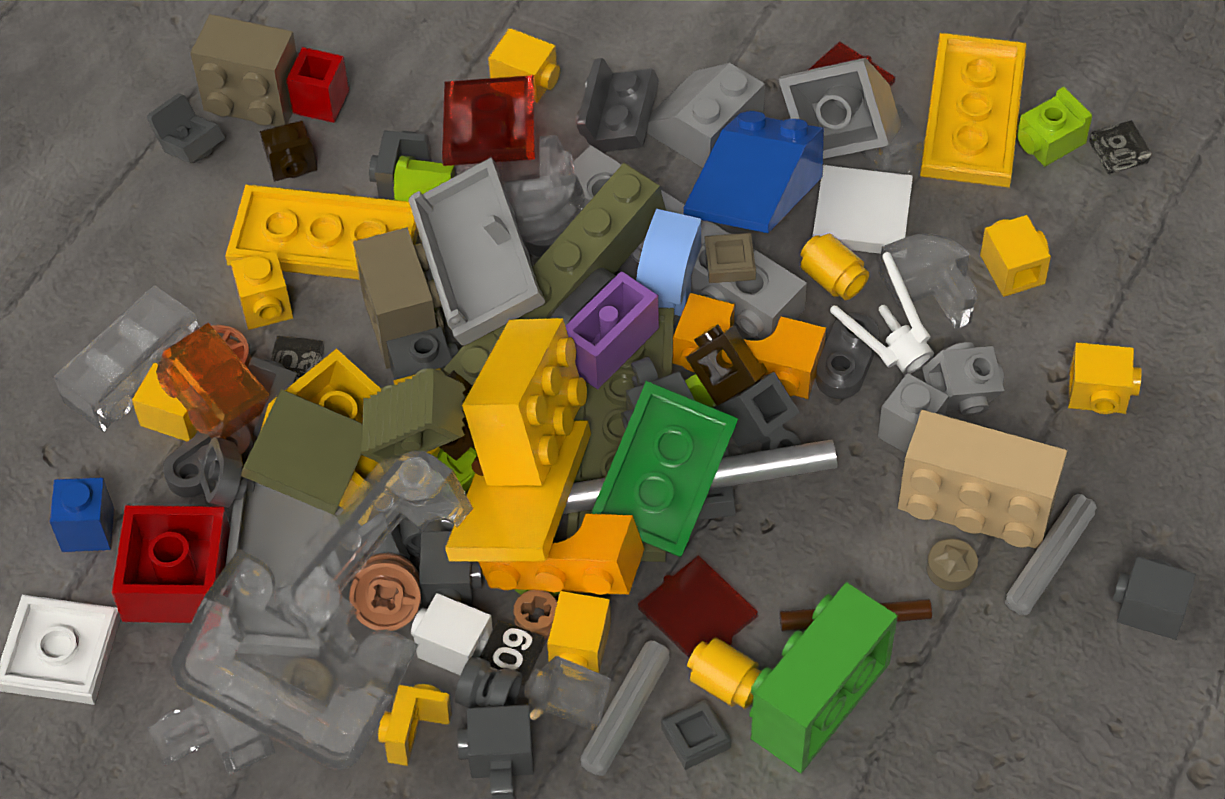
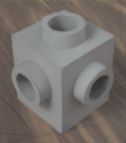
M971 342L955 344L946 350L940 351L922 367L926 383L949 395L947 411L960 410L962 415L978 414L986 411L989 408V403L1004 392V373L1001 365L997 362L993 346L974 347V344Z

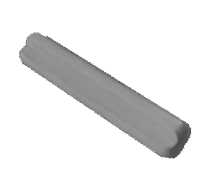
M1076 494L1071 498L1007 593L1005 604L1010 610L1022 616L1030 613L1095 515L1097 505L1092 499L1086 498L1083 494Z
M653 640L644 644L581 755V766L586 771L596 776H603L607 773L670 660V650L665 645Z

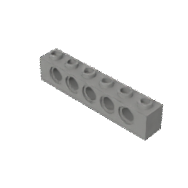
M590 145L556 178L557 200L561 211L568 218L574 220L621 164ZM661 190L666 211L683 214L685 205ZM701 220V249L691 274V293L735 304L734 322L746 334L752 337L757 336L760 339L769 337L775 331L780 316L796 320L805 310L807 282L755 249L753 251L756 280L709 283L704 237L727 235L730 233L712 222ZM645 239L631 254V257L637 263H639Z

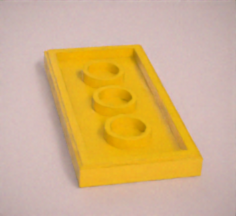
M940 33L920 177L1010 188L1027 43Z
M245 185L225 257L227 265L231 266V261L276 250L281 270L284 272L359 280L353 241L408 227L412 242L415 245L418 229L410 204L407 201Z
M588 420L573 421L572 431L570 435H566L559 450L557 462L551 466L542 486H487L484 476L475 473L445 547L449 561L546 562L591 436Z

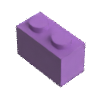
M622 271L565 325L568 337L573 338L575 342V363L579 377L584 378L587 383L599 389L659 329L658 295Z

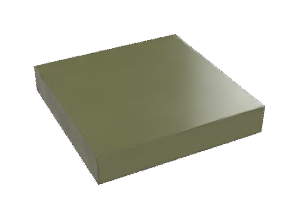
M281 389L247 458L241 476L335 515L361 457L362 423Z

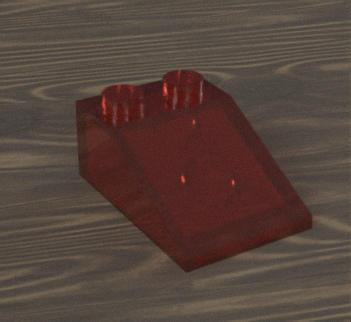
M533 75L444 82L443 166L479 164L489 158H492L494 162L536 159L538 118Z

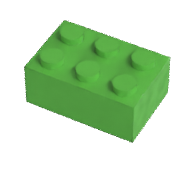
M847 582L835 596L827 594L816 607L812 616L814 621L803 633L797 630L787 641L782 651L783 658L773 670L766 667L755 680L751 688V693L754 697L753 706L749 714L752 718L751 740L802 774L889 666L898 615Z

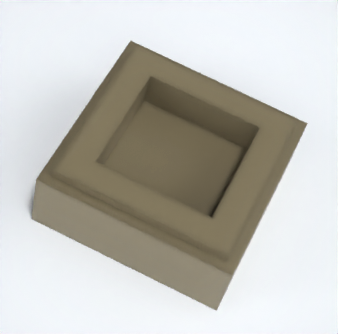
M751 233L704 237L709 283L756 280Z

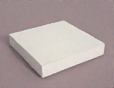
M823 165V177L820 183L813 237L817 235L821 237L830 233L850 250L879 254L889 252L891 255L903 256L913 175Z
M22 595L0 660V692L95 705L121 620L118 609L116 607Z

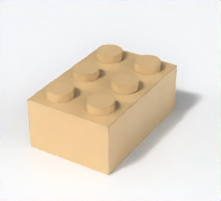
M921 410L905 457L898 509L906 511L918 519H934L955 525L967 533H983L1003 539L1008 544L1016 547L1038 549L1044 540L1068 450Z

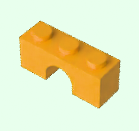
M690 293L673 335V364L683 366L685 369L694 372L685 358L698 347L694 339L717 324L722 331L733 326L735 304ZM780 316L775 331L769 337L757 341L744 339L759 364L763 363L768 370L763 376L775 372L789 396L809 398L816 378L817 365L825 346V327ZM722 350L723 360L726 363L732 364L725 351Z
M585 514L581 527L572 537L561 542L552 543L546 562H479V565L489 588L540 590L547 592H582L598 595H629L645 548L633 515Z

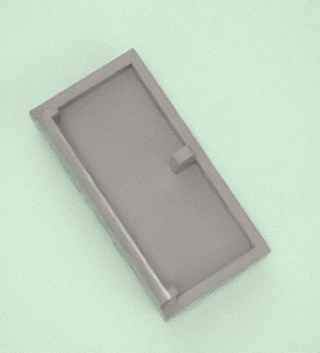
M492 158L483 161L424 194L418 191L409 197L411 211L447 324L451 328L454 338L461 345H467L502 327L509 320L517 319L545 303L543 293L538 286L529 260L530 256L519 232L513 208L506 195L498 165Z
M248 479L244 496L241 500L234 499L217 629L216 650L218 652L310 660L318 659L327 573L325 563L327 553L321 539L331 533L332 514Z

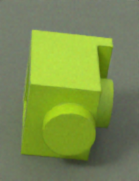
M1063 86L1057 90L1055 97L1021 115L1017 139L1024 151L1028 154H1033L1045 167L1086 144L1092 114Z

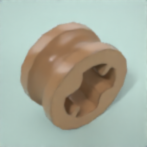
M530 590L523 593L514 604L516 629L528 633L532 641H542L549 638L557 606L556 599L546 591ZM535 608L544 609V616H540L538 622L529 621V615H533Z

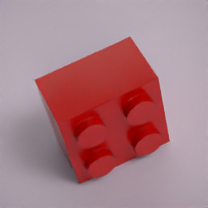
M125 505L112 586V596L122 622L218 624L230 535V525L225 507Z

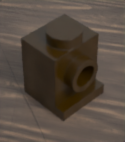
M718 324L694 339L698 347L685 357L716 406L756 383L768 371L763 363L759 364L735 325L725 331H722ZM722 350L725 351L732 364L726 363L723 360Z

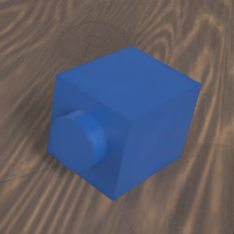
M104 478L54 480L50 524L61 551L111 550L114 506Z

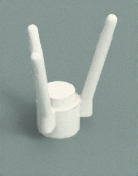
M885 252L882 256L912 329L909 325L901 327L888 307L881 305L879 312L892 331L886 339L889 347H885L838 306H832L830 312L873 349L888 368L897 365L901 372L906 375L926 365L934 356V352L927 344L931 336L919 319L898 267H896L891 253Z

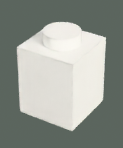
M436 593L428 609L421 608L411 628L417 658L458 675H461L470 657L476 656L483 659L494 640L491 615Z

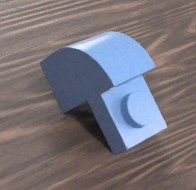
M656 209L639 260L636 281L658 295V308H674V315L677 316L682 315L691 293V274L701 249L700 218Z

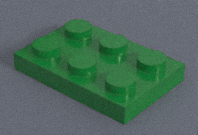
M646 381L591 514L633 515L643 543L682 558L738 418Z

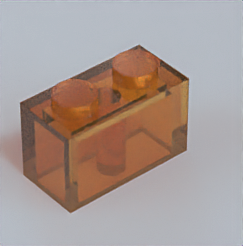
M209 322L163 351L156 370L159 384L165 393L172 398L177 397L188 410L190 421L200 433L208 434L211 439L214 437L226 439L260 416L270 395Z

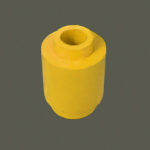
M830 233L821 237L819 235L812 237L801 251V269L833 297L840 296L844 300L853 298L861 291L869 278V271L864 268V261Z
M714 638L709 644L704 641L700 642L687 663V667L692 670L690 681L731 707L737 704L747 709L753 703L754 695L751 693V688L762 672L758 669L759 663L719 638Z

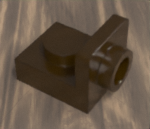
M303 120L260 131L261 141L274 182L287 178H296L303 174L317 171L311 139L307 136Z

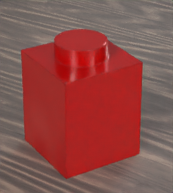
M302 47L286 79L293 114L334 123L349 92L344 56Z

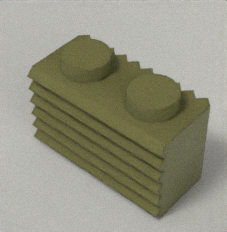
M428 368L418 371L416 376H412V379H405V382H398V385H387L381 389V392H377V395H370V398H364L361 455L391 468L464 436L465 434L461 429L465 426L462 421L465 417L462 411V401L466 399L462 393L466 390L464 385L446 376L441 370Z

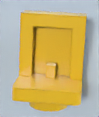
M417 684L413 687L398 686L392 712H383L378 732V741L385 743L388 763L408 766L420 720L446 725L450 723L452 713L450 695L448 693L442 692L440 689L428 684Z

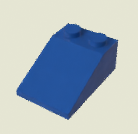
M746 111L738 114L722 129L683 208V215L700 218L704 221L769 233L823 177L824 128L808 125L806 121L801 119L779 120L768 118L765 114L758 111Z

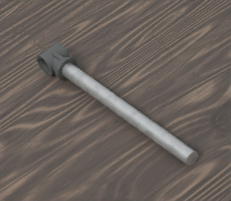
M833 439L724 457L710 489L837 468V458ZM605 478L574 483L563 514L592 510ZM420 489L408 492L398 500L400 533L402 543L405 544L408 554L420 557L421 531H452L467 491L457 492L456 498L446 499L443 493L436 490Z

